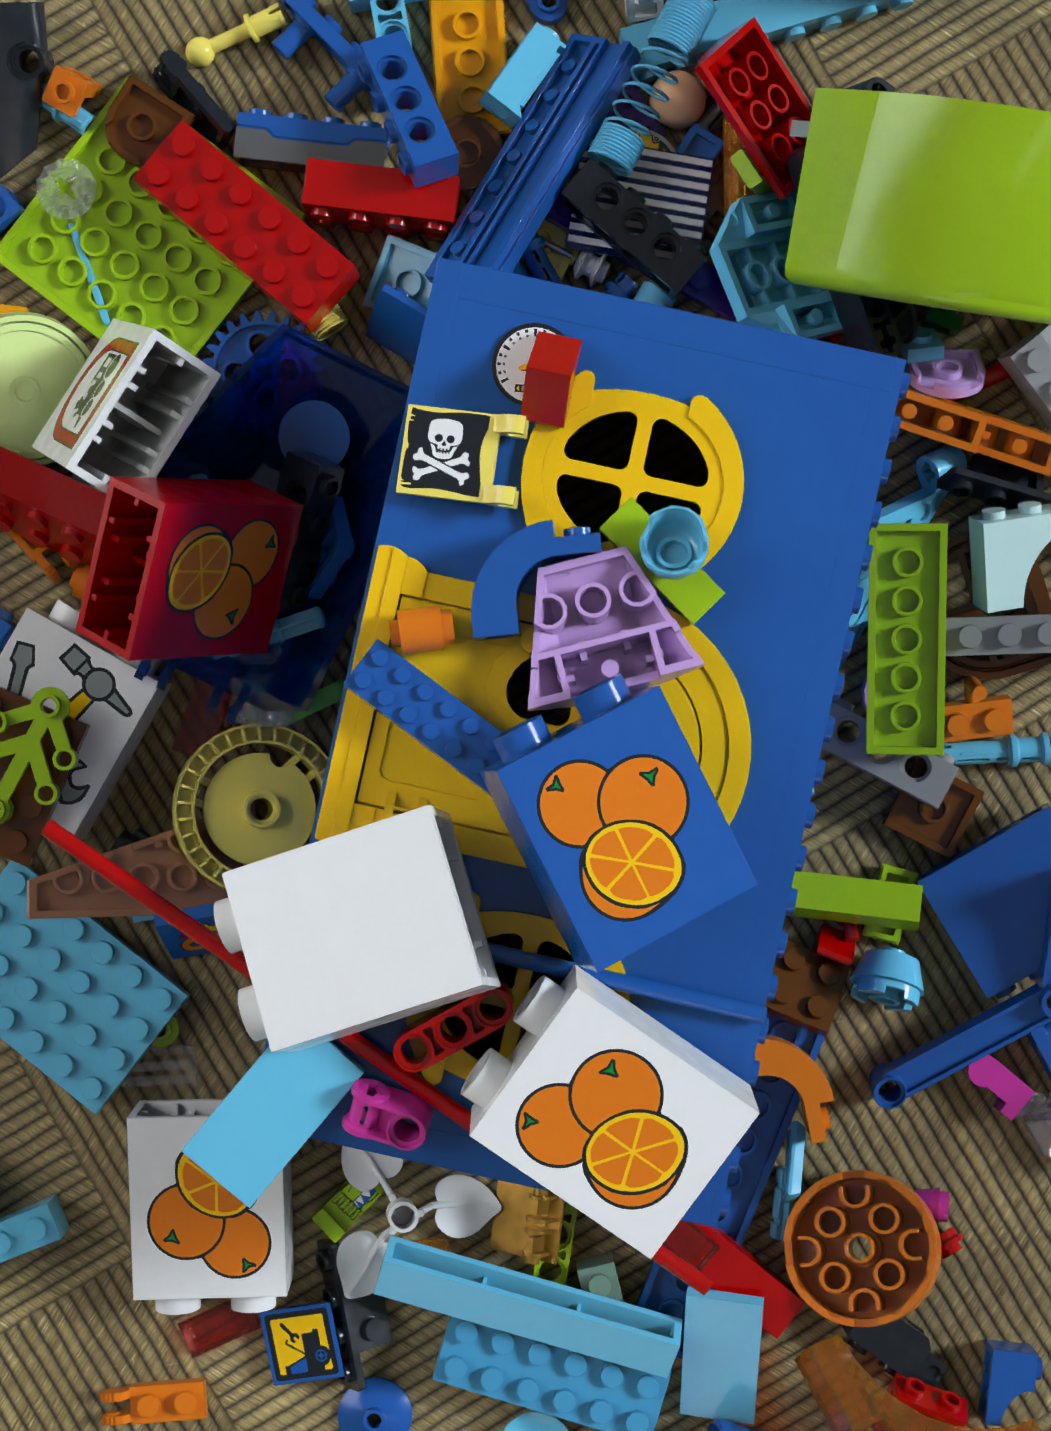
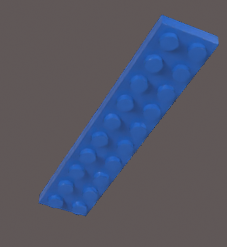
M767 1013L766 1018H769L767 1035H773L790 1041L806 1052L815 1062L825 1037ZM758 1076L755 1087H751L760 1114L736 1145L741 1148L736 1173L729 1172L727 1190H731L730 1206L727 1216H719L717 1227L741 1246L800 1101L796 1088L788 1081L776 1076ZM652 1261L635 1306L683 1319L680 1348L676 1357L682 1359L686 1292L689 1285L655 1261Z

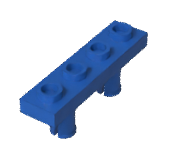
M280 0L282 6L293 16L294 21L272 42L276 51L285 60H288L309 38H315L345 68L347 73L324 95L326 101L338 113L362 90L370 94L372 89L369 82H362L356 62L361 60V46L355 41L349 44L340 35L343 30L330 15L327 14L323 18L314 9L317 5L314 0Z

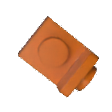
M56 65L42 95V101L70 117H76L84 99L98 98L103 84L73 67Z

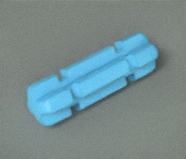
M785 1165L776 1168L775 1180L778 1185L774 1186L771 1214L774 1221H771L770 1224L771 1238L782 1241L786 1222L794 1207V1201L787 1204L782 1201Z

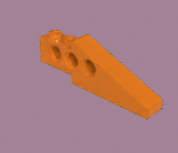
M908 388L905 399H900L896 406L895 415L901 417L900 429L973 453H980L1049 477L1051 475V433L991 414L982 409L945 398L929 396L911 388Z

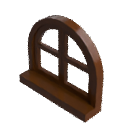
M969 532L948 541L947 565L955 558H958L972 603L947 610L946 618L984 616L983 613H985V611L973 605L972 577L964 553L970 551ZM1036 558L1025 586L1024 601L1029 615L1051 614V599L1038 559ZM1051 653L1016 654L999 660L997 655H989L990 661L975 660L965 656H946L945 667L965 677L975 676L981 680L1001 679L1051 664Z

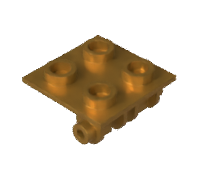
M498 1180L496 1198L501 1204V1211L493 1217L490 1249L525 1257L524 1262L527 1264L538 1265L539 1261L556 1265L565 1201L551 1191Z

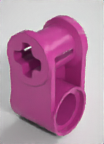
M361 1078L355 1080L351 1088V1094L353 1095L351 1108L343 1116L342 1127L345 1131L353 1136L375 1140L400 1150H414L423 1144L433 1117L431 1105L413 1093L387 1086L374 1079ZM402 1119H411L415 1121L417 1125L407 1124Z

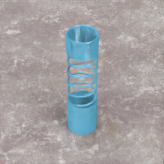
M713 0L666 1L647 37L650 46L640 50V58L644 64L632 66L630 70L634 81L623 83L621 86L622 93L626 99L615 100L612 103L617 117L612 116L604 119L593 143L587 151L589 157L597 164L599 162L607 164L616 175H631L633 168L637 164L636 162L645 148L644 141L628 128L617 123L608 122V120L622 121L639 134L644 136L652 135L641 124L623 118L617 111L616 104L619 102L630 103L637 110L651 118H661L660 114L653 108L631 100L625 92V87L627 85H638L654 98L664 102L669 101L668 95L651 85L641 83L634 75V70L637 67L648 68L662 80L670 84H678L679 81L673 74L659 67L649 65L644 59L643 53L645 50H655L673 64L687 67V63L693 57L692 55L696 51L701 38L714 17L713 15L717 11ZM658 72H661V73H663V74L669 76V77L672 78L673 80L664 77L663 75H661V74L658 73ZM650 90H653V91L657 92L658 94L662 95L663 97H661V96H659V95L653 93V92L650 91Z

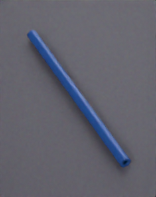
M488 942L493 962L564 979L574 965H576L575 962ZM578 966L612 990L759 1024H764L766 1019L767 1007L605 969L597 973Z

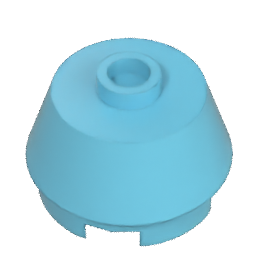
M893 947L867 950L850 977V981L853 983L851 990L852 998L865 1004L867 997H869L870 1000L883 1004L885 1010L910 1012L912 1006L918 1008L919 999L925 994L920 962L916 958L905 954L904 951Z

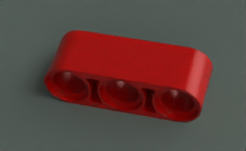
M499 981L501 987L445 1004L407 1025L400 1031L394 1045L393 1056L395 1062L401 1069L407 1072H419L504 1026L513 1014L514 996L512 990L507 984ZM497 994L505 1000L507 1006L501 1013L490 1014L482 1008V999L487 995ZM457 1016L466 1023L467 1029L461 1035L453 1036L444 1031L442 1021L447 1017ZM418 1038L425 1043L427 1052L420 1057H411L404 1051L403 1043L407 1039Z

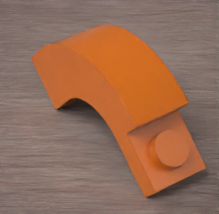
M767 1035L765 1043H757L755 1060L760 1062L758 1076H776L791 1083L799 1094L807 1138L812 1144L827 1141L825 1130L831 1129L827 1107H820V1103L835 1101L827 1078L814 1060L801 1048L783 1038Z

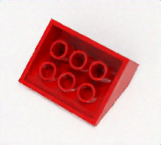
M753 17L713 44L704 52L694 69L773 191L781 200L794 189L787 165L788 157L793 150L806 146L807 139L789 136L792 120L810 121L812 107L757 20Z

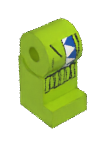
M346 1181L314 1212L312 1220L336 1243L346 1233V1230L379 1198L384 1189L378 1183L372 1190L364 1192L356 1189Z

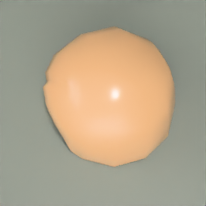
M674 70L669 73L678 79V84H670L659 78L653 85V87L667 94L670 100L664 102L650 95L649 104L651 108L660 114L661 118L656 119L658 122L673 130H682L691 127L705 111L707 96L701 81L696 76L686 71ZM662 74L664 77L673 80L669 76ZM651 90L653 93H655V94H657V95L663 97L662 95L658 94L657 92Z

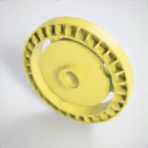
M247 724L233 727L213 736L202 744L187 760L179 774L172 802L174 831L180 848L192 866L209 881L226 889L222 873L232 869L218 861L202 841L196 825L195 807L203 809L204 824L215 846L223 854L239 863L248 865L302 847L312 831L316 815L315 797L309 782L314 778L319 793H321L328 761L326 754L304 735L289 728L273 724ZM265 744L278 747L292 754L281 767H277L272 763L269 753L246 754L226 763L215 773L212 779L204 777L206 771L219 757L238 746ZM299 761L309 770L305 775L295 766ZM199 785L207 787L203 800L196 798ZM256 799L263 800L268 808L267 815L262 820L255 819L251 814V804Z

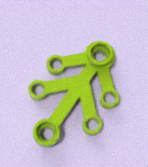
M41 688L33 695L29 705L6 712L0 711V717L3 720L0 734L7 731L10 725L33 720L25 735L0 742V758L15 754L0 782V824L9 821L13 815L14 806L10 799L29 763L37 784L34 790L36 801L41 805H51L56 803L60 797V789L53 783L41 743L47 729L50 731L56 748L52 757L54 766L59 770L67 771L72 770L78 764V754L71 747L64 720L70 712V701L66 693L59 688ZM47 699H52L56 704L54 712L50 714L46 713L43 709V704ZM64 751L70 753L72 761L68 766H63L59 761L60 754ZM45 786H49L53 790V797L49 801L44 800L41 796V790Z

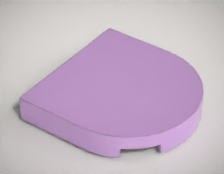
M978 349L944 350V359L914 363L906 362L905 365L906 373H910L911 386L929 396L946 399L964 398L978 393L984 386L986 370Z

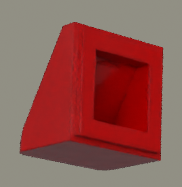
M822 924L812 949L821 956L849 966L854 961L856 942H846L844 931Z

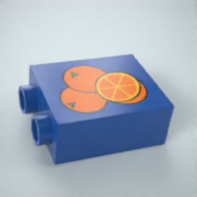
M621 673L609 677L573 696L572 699L582 718L550 734L542 716L538 715L494 737L492 742L501 760L479 771L576 965L597 973L758 885L660 686L635 689L630 692Z

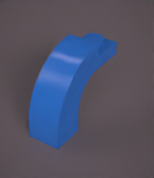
M547 520L529 525L506 538L490 554L479 572L474 586L471 604L473 638L476 641L520 637L519 596L527 578L537 568L546 563L575 559L602 552L600 533H591L590 527H573L563 530L564 537H556L553 520Z

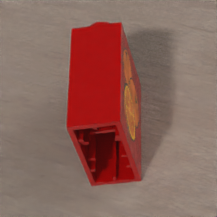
M110 476L76 632L128 661L267 653L274 622L281 608L280 599L293 547L299 537V523L304 505L250 480Z

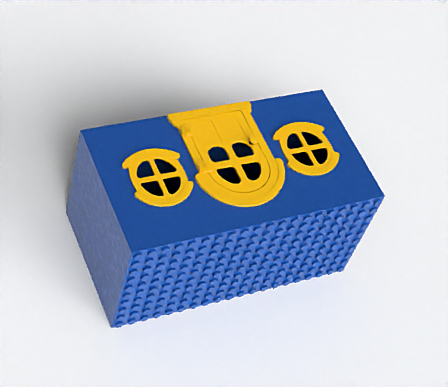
M438 257L346 679L375 641L379 639L501 732L526 721L527 719L519 717L511 709L507 700L506 690L513 672L523 662L531 658L538 568L527 578L519 596L520 621L533 623V625L520 622V637L476 641L473 638L471 617L472 595L479 572L490 554L506 538L518 530L538 522L553 520L556 537H564V529L577 527L566 514L557 494V481L563 475L617 486L621 491L619 508L631 497L636 501L638 495L643 492L696 503L700 508V517L703 519L709 538L708 554L701 569L725 594L694 625H691L654 587L657 596L671 617L676 620L687 641L705 663L704 666L656 686H660L758 885L605 968V970L765 1006L767 1000H774L777 991L778 975H775L773 971L776 957L783 958L786 950L788 932L783 931L785 914L792 915L796 904L797 889L792 888L795 871L801 872L805 863L807 846L801 845L804 828L811 829L815 817L816 803L810 802L813 786H820L824 776L826 761L819 758L823 742L830 743L834 730L835 717L829 716L833 699L839 700L843 689L844 674L838 673L840 662L843 656H849L852 648L854 631L848 630L852 613L858 614L862 602L863 588L857 587L859 575L862 570H868L871 561L873 546L866 543L871 527L877 528L881 515L882 502L876 501L877 493L881 485H886L891 470L892 460L885 458L890 442L896 441L900 428L901 417L895 415L896 406L900 399H905L910 383V373L904 372L906 359ZM541 323L557 329L565 337L581 339L583 341L564 429L529 422L527 439L500 436L493 485L517 488L516 491H519L517 510L478 503L396 493L408 404L489 414L521 415L522 406L512 402L502 394L495 383L492 373L493 354L502 337L520 325ZM629 412L636 416L637 426L628 465L624 469H614L573 460L565 455L564 449L568 439L588 422L613 413ZM657 420H666L675 425L696 444L708 469V480L704 486L696 487L651 477L645 473L644 463L652 426ZM610 541L601 542L602 552L616 548ZM572 559L552 561L540 566L539 568ZM439 606L440 610L451 609L455 635L454 645H446L442 651L402 655L401 647L391 646L389 620H397V610ZM344 686L309 844L426 805H432L450 814L486 938L513 933L522 938L523 951L537 954L539 945L544 941H550L570 953L492 797ZM575 706L571 707L569 719L564 725L554 726L546 724L551 734L582 717ZM518 968L514 985L511 988L514 996L513 1014L505 1024L499 1051L505 1058H508L518 1042L521 1026L515 1023L513 1018L522 1000L529 992L533 971ZM613 990L751 1085V1087H755L760 1062L755 1060L757 1043H765L769 1018L765 1019L764 1024H759ZM497 994L487 995L481 1001V1003L498 1006L503 1009L507 1006L505 1000ZM441 1006L358 1033L394 1057V1045L400 1031ZM443 1020L442 1027L444 1031L452 1035L445 1023V1020ZM410 1038L403 1043L404 1051L411 1057H420L427 1052L425 1043L418 1038ZM266 1039L264 1051L269 1046L268 1039ZM336 1039L332 1040L334 1044L365 1069L359 1079H374L387 1086L412 1093ZM462 1048L425 1070L415 1072L471 1111L474 1103L461 1095L460 1092L468 1075L479 1060ZM351 1088L309 1137V1139L550 1191L470 1137L467 1130L434 1107H432L433 1117L423 1144L414 1150H400L391 1145L349 1134L342 1127L343 1116L350 1111L353 1101ZM402 1119L407 1124L417 1125V1123L411 1119ZM734 1147L681 1220L717 1228L719 1216H727L731 1201V1190H727V1179L729 1172L736 1173L741 1153L740 1147Z

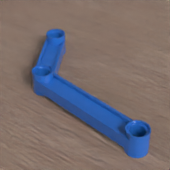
M1051 904L1037 983L896 1060L874 1067L869 1074V1082L875 1102L885 1109L897 1108L905 1102L906 1098L1051 1022V1001H1047V998L1051 995ZM886 1082L896 1083L892 1089H880V1086Z

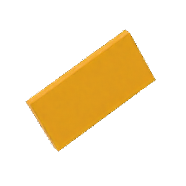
M429 0L435 101L444 121L456 115L473 114L491 123L497 129L500 137H509L512 129L478 103L507 62L503 0Z

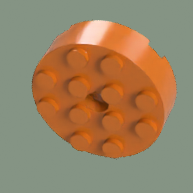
M851 1170L824 1177L814 1183L800 1196L786 1222L783 1238L785 1266L791 1283L809 1307L835 1323L851 1327H874L899 1320L910 1314L925 1300L937 1279L942 1253L940 1233L933 1214L914 1190L888 1175L866 1170ZM858 1237L866 1238L870 1244L869 1256L862 1260L858 1259L852 1250L853 1242Z

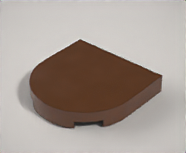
M131 74L107 111L105 117L106 136L111 148L122 160L142 167L182 120L191 127L196 117Z

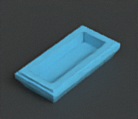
M797 1120L791 1122L787 1131L782 1201L786 1204L796 1200L801 1193L806 1127Z

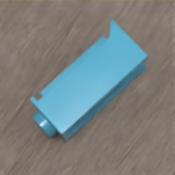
M536 22L478 103L510 129L522 119L521 109L560 56V53L566 48V45L560 41L558 34L551 28L541 26Z

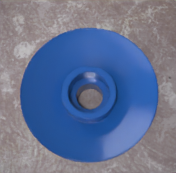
M382 1377L364 1378L365 1390L358 1392L348 1388L344 1393L338 1408V1423L341 1431H409L412 1422V1406L405 1391L395 1382ZM372 1413L378 1414L381 1422L371 1424L367 1417Z

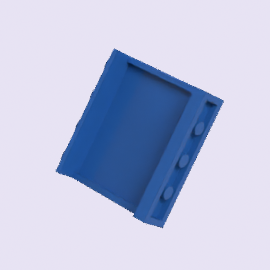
M1048 803L1041 805L952 856L951 859H947L917 876V883L923 885V893L987 999L994 995L999 999L1010 994L1017 988L1015 983L1026 977H1029L1030 980L1039 977L1051 904V807Z

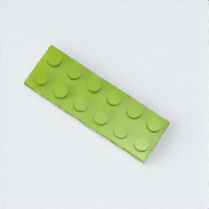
M878 523L877 528L871 527L869 532V545L873 546V551L869 564L866 754L944 755L948 523Z

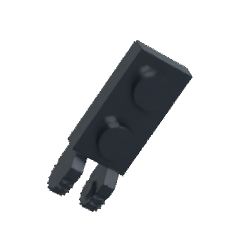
M164 50L159 57V65L153 70L152 79L158 83V87L169 99L195 115L196 119L191 125L193 129L219 149H225L237 126L231 121L229 115L210 97L204 86L197 82L187 70V62L180 58V54L172 50Z

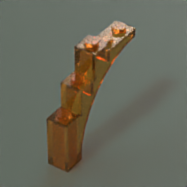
M839 1334L808 1347L794 1359L831 1431H1041L1034 1418L1010 1427L991 1429L954 1426L929 1418L901 1403L877 1384L856 1361Z

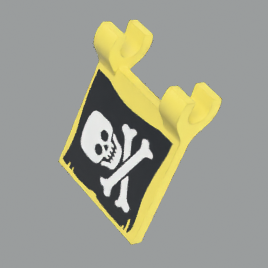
M408 404L396 493L478 503L517 510L519 491H516L517 488L493 485L500 436L527 439L529 420H526V416L516 414H489Z

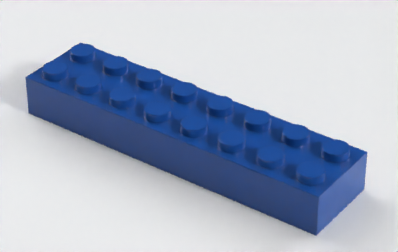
M377 639L345 680L344 686L491 797L479 771L501 760L492 739L502 732Z

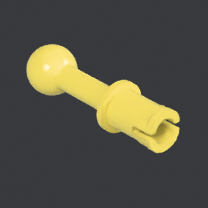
M277 2L251 16L246 13L243 15L245 23L211 39L205 37L191 39L186 45V57L192 65L206 67L212 63L216 53L250 37H252L255 43L260 42V37L289 25L285 11L281 4Z

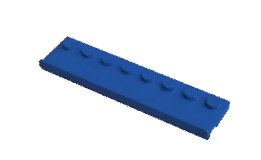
M571 34L565 44L566 48L560 53V56L547 73L522 114V119L514 127L424 274L431 284H433L438 257L499 271L513 272L612 108V103L621 93V86L629 80L631 76L630 69L632 66L638 65L641 60L638 49L632 46L630 41H623L620 45L609 43L608 39L603 37Z

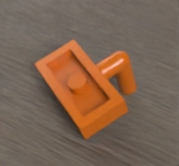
M975 676L966 677L964 680L965 700L945 702L944 743L1014 734L1011 697L1008 694L987 697V689Z

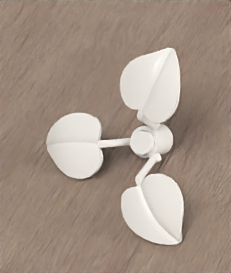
M342 1146L341 1163L348 1182L356 1189L364 1192L372 1190L380 1182L390 1200L386 1209V1217L390 1224L388 1229L383 1231L378 1238L368 1230L355 1231L345 1237L338 1248L336 1261L344 1296L347 1299H354L374 1293L388 1242L384 1241L390 1235H394L396 1231L400 1233L410 1232L416 1227L419 1217H423L425 1213L432 1209H437L435 1222L438 1228L447 1236L465 1238L478 1232L493 1216L501 1211V1204L498 1199L480 1181L467 1175L454 1174L441 1179L435 1187L437 1202H430L417 1209L411 1200L404 1197L396 1198L386 1178L394 1177L399 1173L403 1165V1159Z

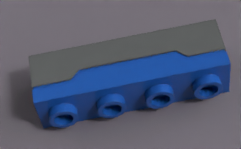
M250 108L248 113L238 112V127H236L233 158L243 167L305 173L307 158L387 167L389 142L382 124L378 122L361 121L360 125L345 124V120L337 117H323V121L308 120L307 115L295 112L286 113L285 117L272 116L270 111L260 108Z

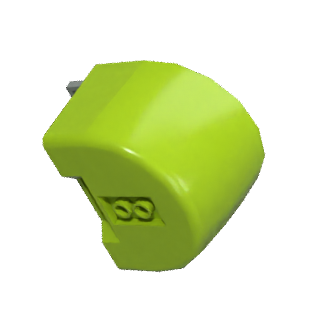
M816 87L810 121L792 120L789 135L807 139L785 263V275L788 281L796 285L1051 325V112L933 95Z

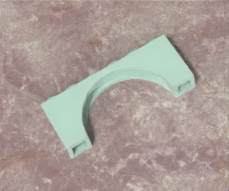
M1036 501L1022 502L1018 504V509L1005 511V508L991 507L983 509L981 515L969 516L973 605L986 613L1024 607L1025 586L1030 570L1043 548L1051 541V503L1041 505L1040 502Z

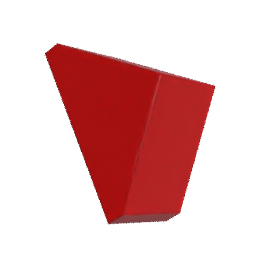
M538 331L526 367L521 415L526 416V420H529V422L564 429L583 342L581 339Z

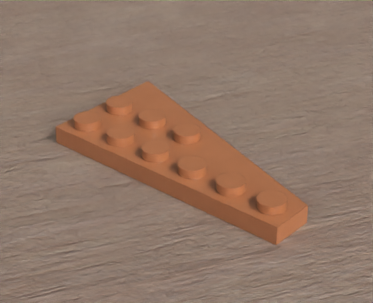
M254 800L253 803L251 804V808H250L251 814H252V816H253L254 818H255V800ZM204 819L196 820L202 841L218 861L232 870L246 865L223 854L209 837ZM174 828L102 853L103 856L180 909L211 904L228 898L226 889L215 885L202 876L188 861L179 846ZM77 862L27 880V919L156 915L82 862Z

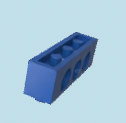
M404 30L360 43L361 60L356 62L362 82H369L371 86L370 98L377 114L382 113L385 118L383 125L390 145L395 143L399 150L397 159L403 175H410L415 188L458 175L459 152Z

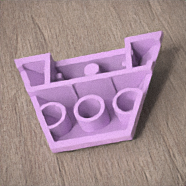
M626 546L538 568L528 711L575 707L576 705L572 699L573 696L619 673L622 674L630 692L635 689L660 685L705 665L699 654L694 651L681 632V628L676 620L671 617L657 596L656 590Z

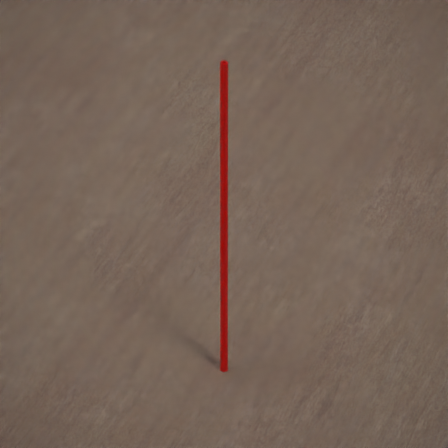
M50 820L41 832L44 837L251 980L243 952L230 953L222 943L220 936L55 821ZM358 1032L336 1039L470 1133L471 1111L417 1073L401 1069L395 1062L394 1057ZM661 1245L652 1257L653 1261L702 1295H705L713 1284L714 1280L664 1245Z

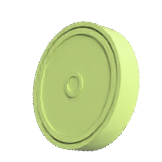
M19 311L0 314V447L41 465L54 461L31 446L91 354L86 345L72 330L48 316Z

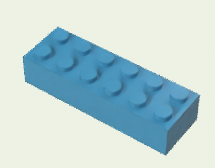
M449 1316L434 1365L432 1380L601 1431H654L672 1372L670 1370L667 1378Z

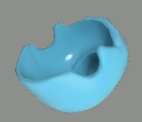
M671 505L657 510L649 516L648 524L640 537V552L647 569L659 578L681 580L701 568L708 554L709 538L703 519L690 508Z

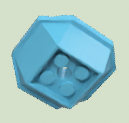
M795 188L781 200H779L774 191L739 198L731 204L709 250L737 322L810 339L822 338L843 332V327L839 322L829 290L790 283L786 278L785 263L797 199Z

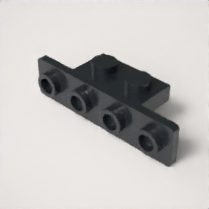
M975 453L971 456L970 470L955 466L937 479V488L949 491L953 496H967L981 500L988 506L1018 509V504L1022 502L1036 501L1040 502L1041 505L1051 503V494L1043 492V474L980 453Z
M323 1238L317 1240L316 1263L324 1279L323 1300L331 1304L345 1373L344 1377L338 1378L345 1387L359 1392L366 1389L360 1353L392 1342L385 1299L373 1293L360 1298L347 1299L344 1296L337 1269L336 1256L339 1243L338 1241L334 1243L330 1239Z

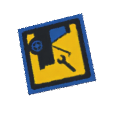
M330 1302L310 1303L259 1312L274 1386L345 1376Z

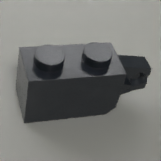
M906 1317L874 1327L842 1326L849 1337L847 1343L864 1356L867 1352H870L880 1359L877 1364L893 1377L897 1372L907 1378L913 1376L935 1387L947 1371L946 1366L930 1351V1341L924 1334L923 1329Z

